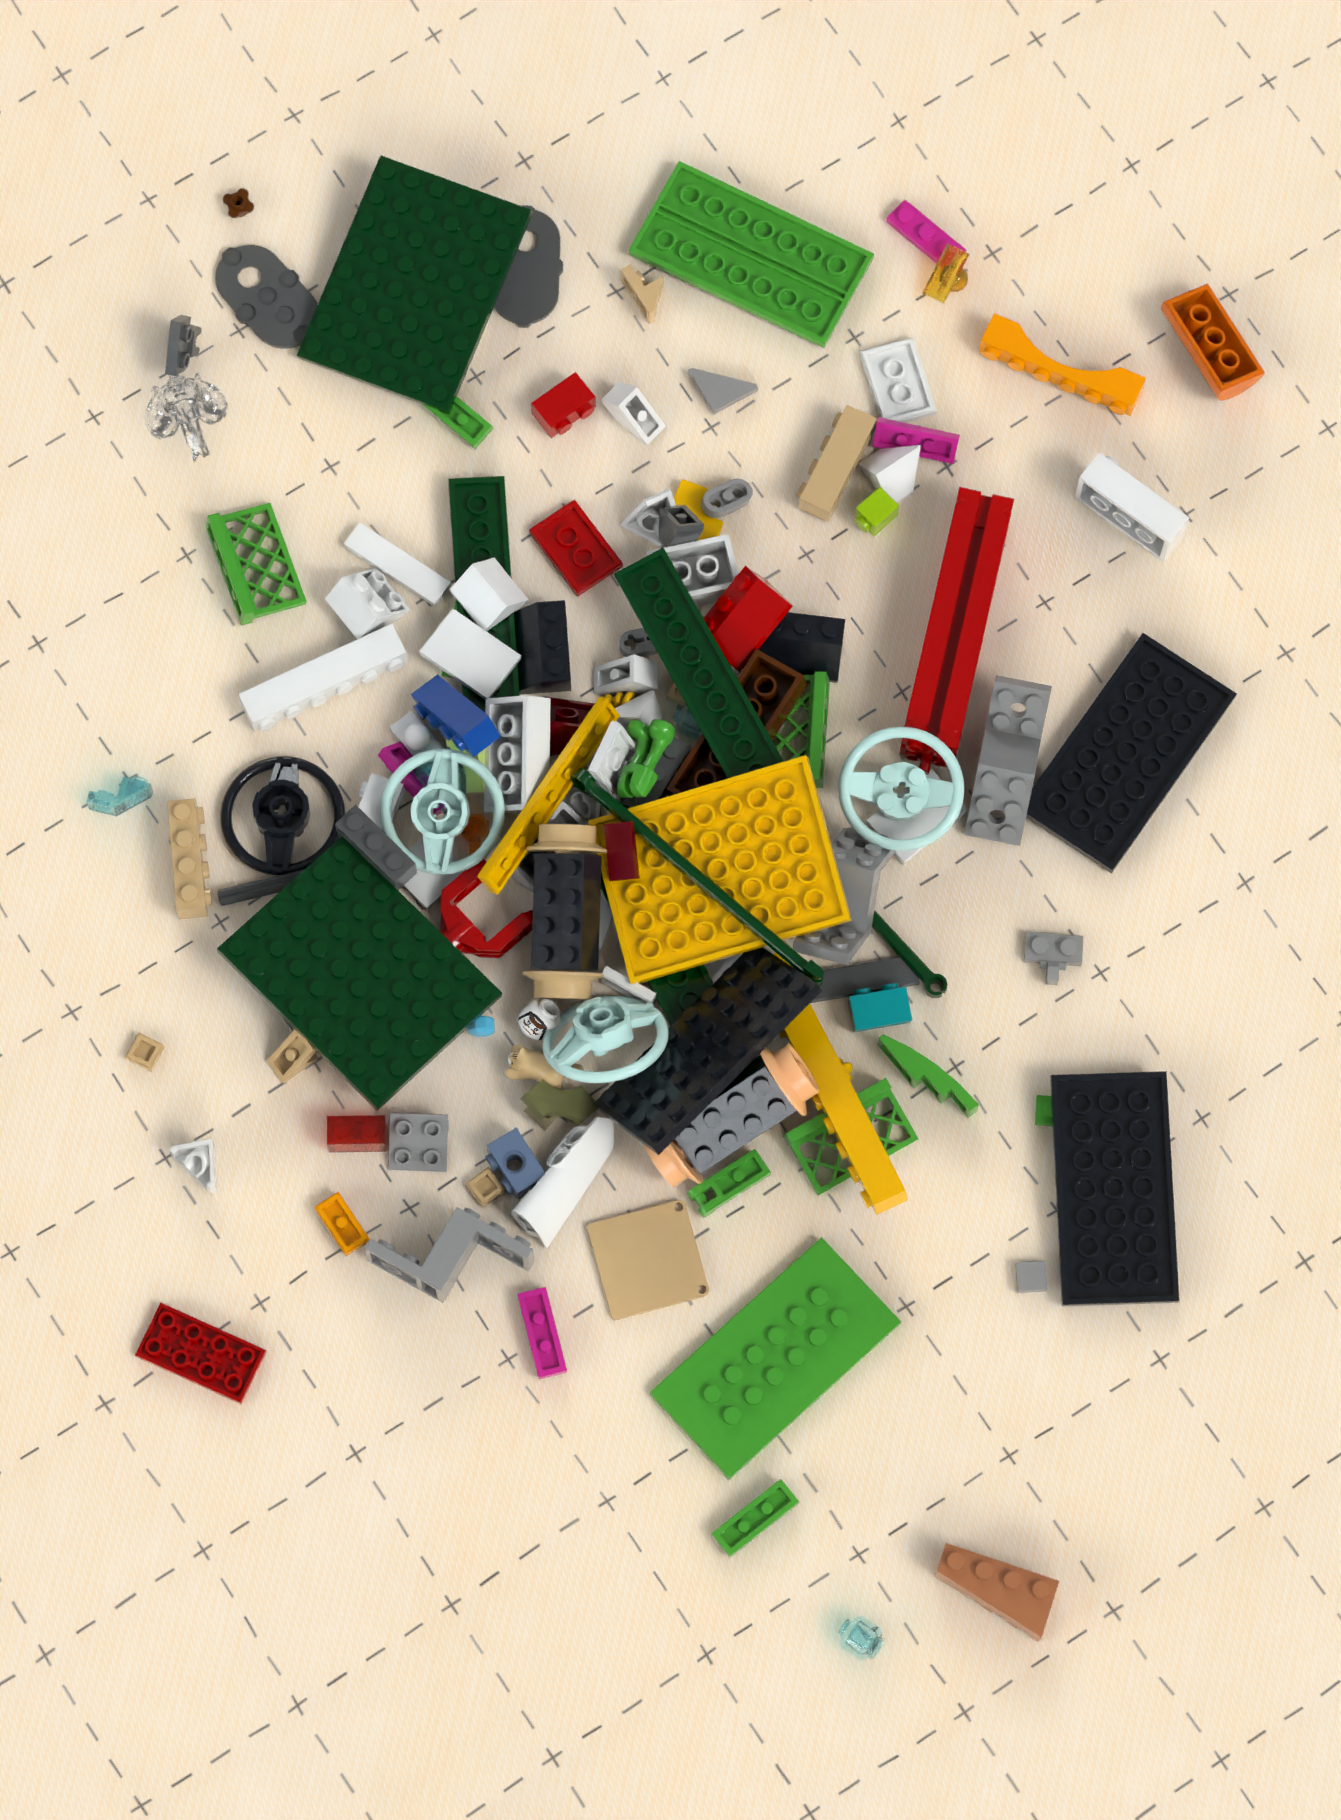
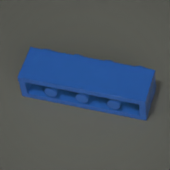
M438 674L411 694L416 703L413 708L422 720L426 718L434 730L439 729L448 741L452 739L455 746L461 752L466 750L475 757L501 737L490 717Z

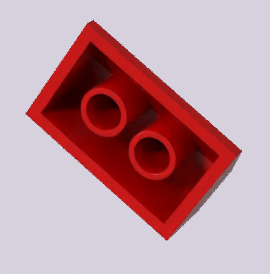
M745 565L705 615L704 620L728 663L740 672L754 651L760 648L793 605L765 578Z

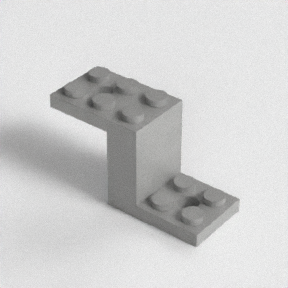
M996 675L964 835L1020 846L1052 686ZM1021 703L1026 707V710L1017 712L1011 708V705ZM992 810H1001L1005 816L995 818L990 812Z
M852 827L843 828L831 843L852 921L798 936L793 941L792 948L797 953L845 965L851 961L871 934L880 873L896 852L871 844L862 838Z
M456 1207L422 1267L419 1266V1260L407 1253L403 1256L393 1251L394 1247L382 1239L376 1242L370 1238L365 1247L368 1262L444 1303L478 1244L528 1272L534 1263V1252L530 1248L531 1243L520 1236L512 1238L505 1234L506 1230L502 1226L492 1221L490 1224L485 1223L479 1219L480 1215L467 1207L464 1210Z

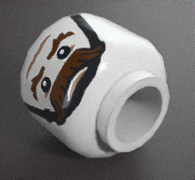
M544 998L533 999L518 1016V1023L522 1033L534 1040H543L544 1034L556 1029L561 1022L560 1010L556 1003Z

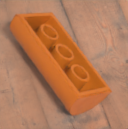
M1209 284L1163 302L1161 311L1218 400H1228L1243 393L1265 374Z

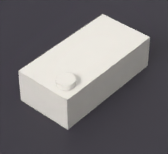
M1099 452L1080 475L1075 498L1164 562L1184 538L1189 517L1120 468L1119 463L1110 456L1105 457Z
M524 695L486 699L485 713L490 717L501 737L485 748V766L494 775L501 788L505 804V814H520L550 770L551 698ZM485 784L484 812L494 813L492 797Z

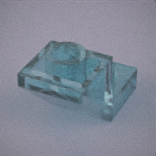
M139 776L123 777L117 797H114L113 793L105 790H98V792L89 791L86 802L89 810L117 817L151 798L153 790L151 783H148V780Z

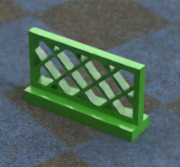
M271 503L219 516V513L208 515L205 527L241 626L252 623V620L258 617L306 605L305 595ZM267 513L269 523L266 529L252 522L255 515ZM237 521L245 526L238 536L228 531L226 523ZM248 527L262 534L257 545L243 538ZM266 536L277 541L278 548L275 553L260 547ZM239 543L254 550L249 560L237 555L236 549ZM257 552L271 558L266 569L252 563ZM275 561L286 566L287 573L284 578L270 572ZM248 568L263 575L258 585L246 580L245 574ZM266 577L281 583L275 594L261 588ZM285 585L295 590L297 599L288 601L280 597L279 594L283 586ZM257 593L272 599L269 606L260 609L256 608L254 598Z
M815 672V675H804L806 683H810V692L802 699L799 698L786 719L796 729L785 739L777 733L776 737L781 743L776 748L780 751L786 747L794 755L791 759L801 757L806 753L816 788H823L830 680L826 672ZM802 706L808 712V719L798 726L790 716ZM800 733L806 739V746L797 753L788 743Z
M884 1078L857 1093V1096L864 1109L872 1106L871 1113L866 1112L871 1123L873 1118L889 1123L885 1138L879 1137L881 1142H884L883 1147L887 1155L890 1156L918 1140V1137L890 1089L892 1087L888 1080ZM885 1098H888L893 1107L890 1118L874 1114L877 1103ZM824 1112L783 1135L784 1140L788 1146L790 1145L817 1195L824 1193L851 1177L848 1170L839 1168L841 1161L839 1153L835 1166L819 1162L823 1146L837 1150L836 1145L825 1142L827 1129L823 1122V1119L826 1118ZM895 1114H897L900 1121L894 1120ZM892 1125L904 1127L910 1138L901 1143L889 1140ZM822 1134L821 1141L813 1139ZM806 1142L818 1144L819 1149L816 1160L805 1158L799 1146ZM887 1143L895 1145L894 1147L886 1150ZM808 1163L814 1164L813 1171L809 1167ZM818 1166L834 1170L831 1182L822 1187L815 1177ZM837 1171L845 1173L844 1175L836 1178Z

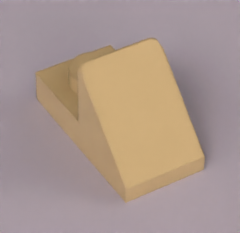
M628 265L621 269V282L650 324L655 320L664 287V277L662 276L646 285L643 275L639 271L635 272L632 266Z
M294 1029L270 1056L267 1063L279 1079L285 1083L317 1061L318 1056L315 1054V1048Z

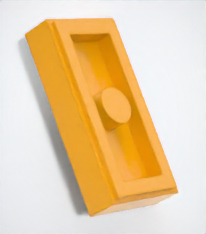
M339 1192L314 1207V1210L345 1256H348L369 1242L370 1238Z

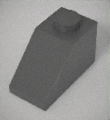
M686 505L659 508V540L666 547L698 540L704 530V523Z

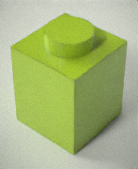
M879 487L856 507L855 522L863 532L868 531L873 536H876L898 516L899 505Z

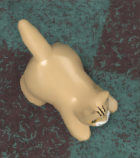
M516 1044L511 1046V1053L508 1056V1063L511 1068L506 1069L504 1073L506 1078L511 1080L530 1079L538 1083L543 1079L549 1085L558 1089L561 1088V1082L565 1077L548 1064L543 1052L530 1050ZM574 1063L571 1066L579 1070H584V1067L582 1065Z

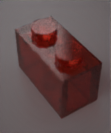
M385 1115L327 1116V1147L329 1153L387 1152V1122Z

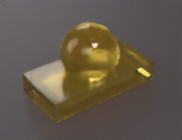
M947 244L922 293L941 303H945L950 292L963 290L967 286L969 279L968 273L963 268L969 254Z

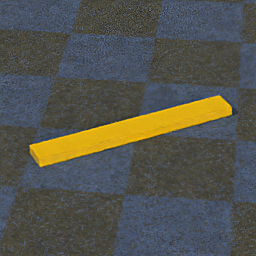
M598 698L477 877L491 893L496 895L500 893L528 852L526 848L531 846L538 837L539 825L547 824L572 787L571 776L579 768L583 769L600 746L611 720L616 722L619 718V713L607 698Z

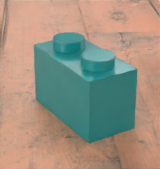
M898 983L883 985L881 986L882 991L872 993L870 988L854 990V996H849L848 998L853 1033L910 1023L912 1016L907 988H899Z

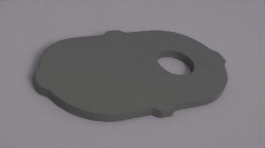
M525 205L523 207L531 209L533 212L526 231L532 232L537 236L538 244L531 251L517 250L494 306L501 317L515 323L519 328H529L532 324L545 319L552 313L559 298V276L563 273V262L560 259V233L555 222L548 215L536 210L533 206Z
M243 245L226 249L222 253V259L217 266L215 279L221 297L236 312L238 321L241 324H247L269 346L280 349L301 346L318 304L313 295L299 281V275L294 270L288 269L273 252L262 246ZM248 267L256 268L262 274L261 282L251 288L242 286L238 281L239 273Z

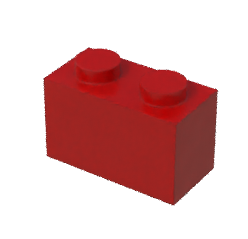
M575 372L531 403V412L549 436L553 438L557 434L562 435L572 427V423L578 419L589 417L595 410L596 396Z

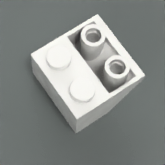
M377 568L342 577L325 598L356 639L393 624L410 610L403 602V598L395 592L387 582L386 577Z

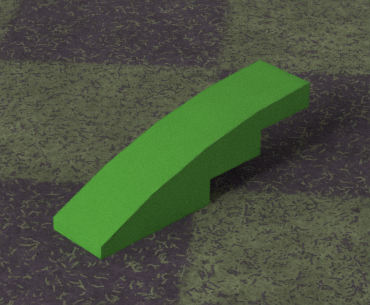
M884 1034L879 1037L877 1045L913 1088L923 1082L940 1103L951 1097L967 1118L977 1112L979 1104L955 1079L937 1064L911 1047Z

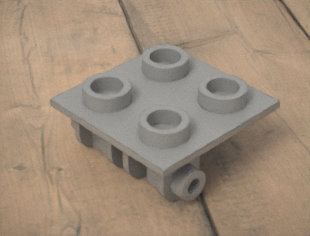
M390 1113L389 1170L447 1172L448 1115Z

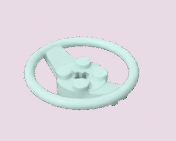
M891 727L867 736L850 752L840 773L839 800L843 813L851 827L871 844L893 851L915 850L935 842L952 827L963 804L964 778L955 755L939 738L917 728ZM893 738H909L921 741L938 752L949 768L952 782L927 778L922 769L906 762L886 765L880 772H853L863 754L874 745ZM899 785H904L905 789H909V794H904L903 798H898L897 793H893V789L898 788ZM851 797L875 804L884 816L896 821L910 820L919 815L924 809L949 807L943 820L928 833L912 839L898 840L881 836L869 829L855 812Z
M435 749L409 758L391 775L381 798L380 820L383 832L416 863V869L431 874L447 875L462 872L477 865L492 851L499 840L504 826L505 804L496 778L479 760L457 750ZM434 761L427 786L421 789L413 798L411 805L412 821L423 834L426 859L423 860L411 853L399 840L392 823L391 807L396 789L404 777L418 766ZM458 763L472 769L485 782L492 797L494 816L491 830L483 844L468 857L450 863L454 838L462 833L470 816L469 803L465 794L459 790ZM439 803H443L444 808L448 810L447 815H443L441 820L437 819L438 815L433 814V809L438 808Z
M628 996L595 997L579 1002L560 1013L561 1022L559 1026L544 1034L543 1053L548 1064L556 1072L569 1079L584 1083L619 1081L642 1072L660 1057L667 1045L668 1025L661 1012L651 1002H645ZM573 1019L574 1027L567 1032L554 1049V1041L558 1032L567 1022ZM654 1024L656 1026L657 1038L653 1047L642 1058L630 1065L601 1072L584 1071L571 1067L590 1050H592V1054L595 1056H603L609 1050L629 1043L633 1040V1028Z

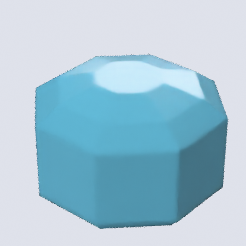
M480 1016L468 1027V1034L476 1037H486L495 1033L494 1019L488 1016Z

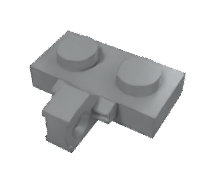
M1026 932L1024 962L1040 963V969H1047L1046 985H1057L1059 970H1066V965H1082L1083 936Z

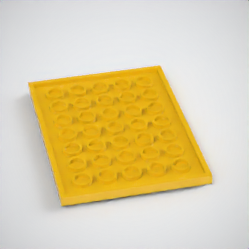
M806 755L628 808L631 813L783 941L852 921L809 759ZM613 814L588 820L590 826H596V844L606 849L603 824L621 822ZM636 834L639 879L609 881L606 853L597 854L602 856L601 872L631 985L767 946Z

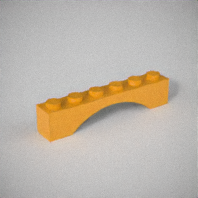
M995 313L980 342L979 352L983 353L986 358L1007 363L1015 371L1028 372L1041 382L1049 381L1054 383L1067 393L1075 392L1084 396L1088 402L1103 404L1119 415H1132L1144 389L1146 377L1122 367L1110 370L1089 371L1060 364L1036 348L1025 335L1019 323Z

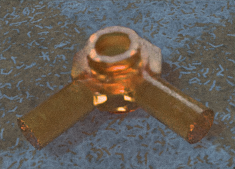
M470 814L468 823L461 833L469 841V855L481 846V842L489 834V821L482 814Z

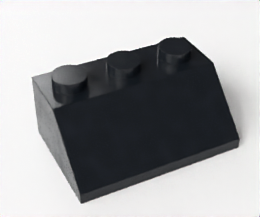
M565 600L536 602L515 611L516 652L521 655V659L517 663L519 695L571 691Z
M788 612L758 650L802 675H815V672H826L830 682L838 683L845 619Z

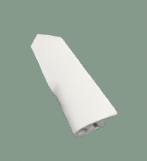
M595 1117L589 1126L582 1125L573 1128L548 1157L547 1165L550 1168L512 1210L511 1214L519 1225L529 1235L539 1237L543 1247L547 1248L614 1149V1123L610 1118Z

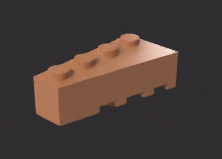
M948 1543L945 1544L935 1574L936 1578L966 1597H970L978 1602L982 1607L1000 1616L1010 1625L1019 1628L1030 1635L1032 1639L1037 1642L1041 1640L1059 1584L1058 1580Z

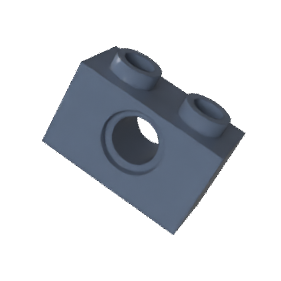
M517 1127L487 1145L488 1155L485 1156L493 1171L497 1169L503 1176V1179L500 1181L506 1188L505 1191L508 1195L513 1193L517 1200L524 1197L529 1190H532L545 1174ZM511 1160H519L523 1165L519 1170L511 1171L507 1168V1163Z

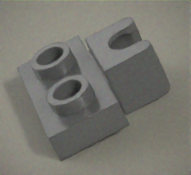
M179 315L170 320L165 374L176 376L185 371L189 365L190 357L192 358L199 353L200 349L196 347V339L201 334L202 328L191 325L190 316Z

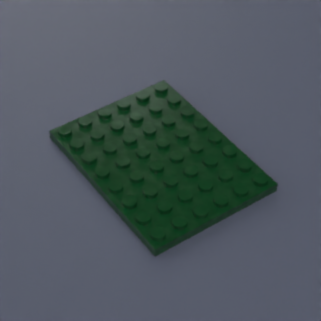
M380 155L296 356L298 359L450 414L455 397L458 395L533 214L532 210Z
M343 837L339 838L217 948V952L376 1111L502 997V992Z

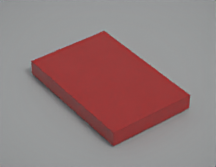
M575 499L529 529L530 535L577 597L623 567L622 561Z

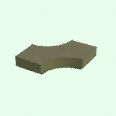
M542 1079L520 1098L539 1120L548 1116H560L570 1120L576 1126H579L598 1110L593 1104L595 1100L582 1085L571 1090H561L549 1085Z

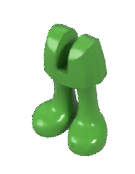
M659 719L652 720L650 726L637 720L629 722L627 733L636 741V751L630 763L622 767L617 786L619 797H646L658 779L654 769L664 750L671 744L676 731L671 724Z

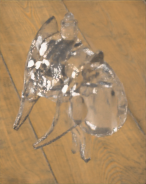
M198 372L195 374V378H188L179 374L176 376L168 375L169 380L161 388L154 385L151 388L153 397L145 408V425L151 435L161 440L174 436L179 425H181L186 443L192 452V459L196 462L199 454L204 458L209 455V450L202 436L203 431L200 428L199 419L209 425L222 422L228 412L227 399L217 386L203 381Z

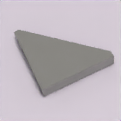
M695 368L688 370L689 376L713 414L758 391V386L754 383Z

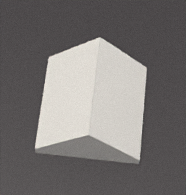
M495 558L473 563L450 588L451 594L472 620L486 632L529 601Z

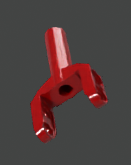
M483 859L477 865L463 871L442 889L440 932L462 954H473L480 958H501L532 931L533 910L520 913L486 942V938L481 931L456 906L482 883L477 876L487 862Z

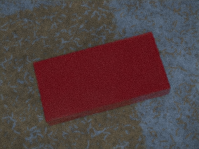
M634 821L603 824L609 881L639 879Z

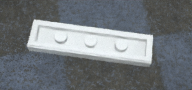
M362 523L356 526L344 542V548L434 607L451 586L450 581Z

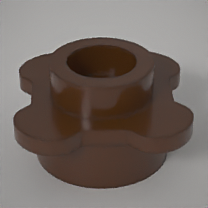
M244 188L239 189L234 194H225L223 196V203L228 206V215L231 218L243 217L254 210V204L249 201V193Z

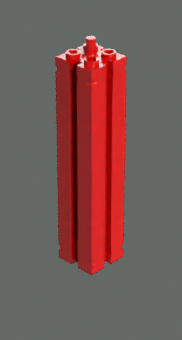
M959 487L904 726L926 731L939 738L947 745L955 757H957L1014 503L1013 498L995 494L989 497L981 495V491ZM902 738L899 754L904 755L908 760L920 761L919 768L925 774H929L931 763L939 767H948L943 758L932 747L918 740Z

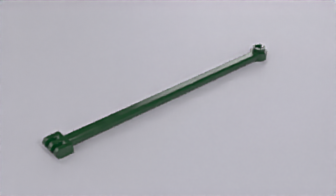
M588 767L579 768L571 776L573 784L580 791L594 798L621 822L634 821V829L637 836L792 967L816 982L821 988L824 971L813 960L809 962L599 786L588 771Z
M874 910L872 928L925 984L924 990L929 997H942V994H945L947 991L946 978L941 974L933 973ZM932 984H939L941 990L940 992H934L930 986Z

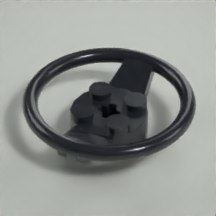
M271 757L250 765L230 784L221 806V829L227 845L240 861L261 873L278 876L306 869L341 838L337 834L335 823L345 815V806L338 786L319 766L297 757ZM273 769L268 785L255 794L252 804L255 823L260 833L265 837L267 862H264L248 853L239 843L232 826V809L237 794L251 778L261 772ZM298 770H302L315 777L326 788L333 804L334 821L330 835L323 846L310 857L291 864L295 837H300L303 834L311 815L308 797L299 788ZM280 805H284L286 810H288L281 815L278 812H274V810H279Z

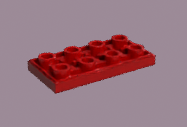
M160 1303L135 1356L242 1405L267 1351Z

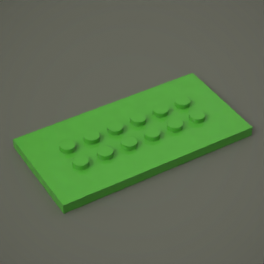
M681 161L677 163L629 248L630 256L822 348H825L874 259V253Z
M821 1237L650 1392V1395L730 1480L901 1324V1321Z

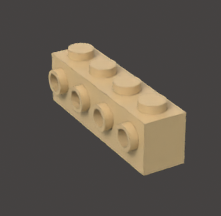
M846 405L843 413L838 412L832 423V427L835 429L831 437L825 436L820 447L823 453L819 460H813L808 474L811 476L807 483L802 482L796 497L799 498L798 509L827 522L830 521L876 429V417L849 405Z
M196 798L167 801L176 908L179 919L208 917L207 906L212 905L210 888H205V878H210L208 861H203L202 851H207L206 835L200 832V824H205L203 807H198Z

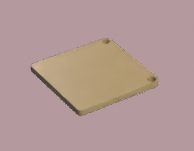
M676 1200L588 1224V1235L613 1320L617 1321L707 1296L709 1292L708 1283L686 1205L683 1201ZM676 1204H681L683 1206V1209L681 1211H676L674 1209V1206ZM704 1286L706 1292L703 1294L697 1291L698 1287Z

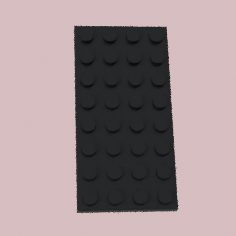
M1142 633L1033 786L1026 818L1112 874L1234 701L1237 693L1148 635Z
M763 947L744 952L668 1028L667 1045L660 1057L642 1072L629 1078L615 1081L593 1104L600 1112L659 1155L822 992V989L816 982ZM654 1043L648 1049H646L637 1060H639L645 1054H647L653 1047Z
M1167 1071L1051 1075L1050 1086L1062 1307L1178 1303L1179 1285Z

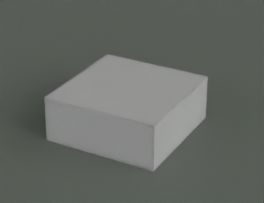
M1045 1261L1016 1262L1018 1293L1047 1292Z

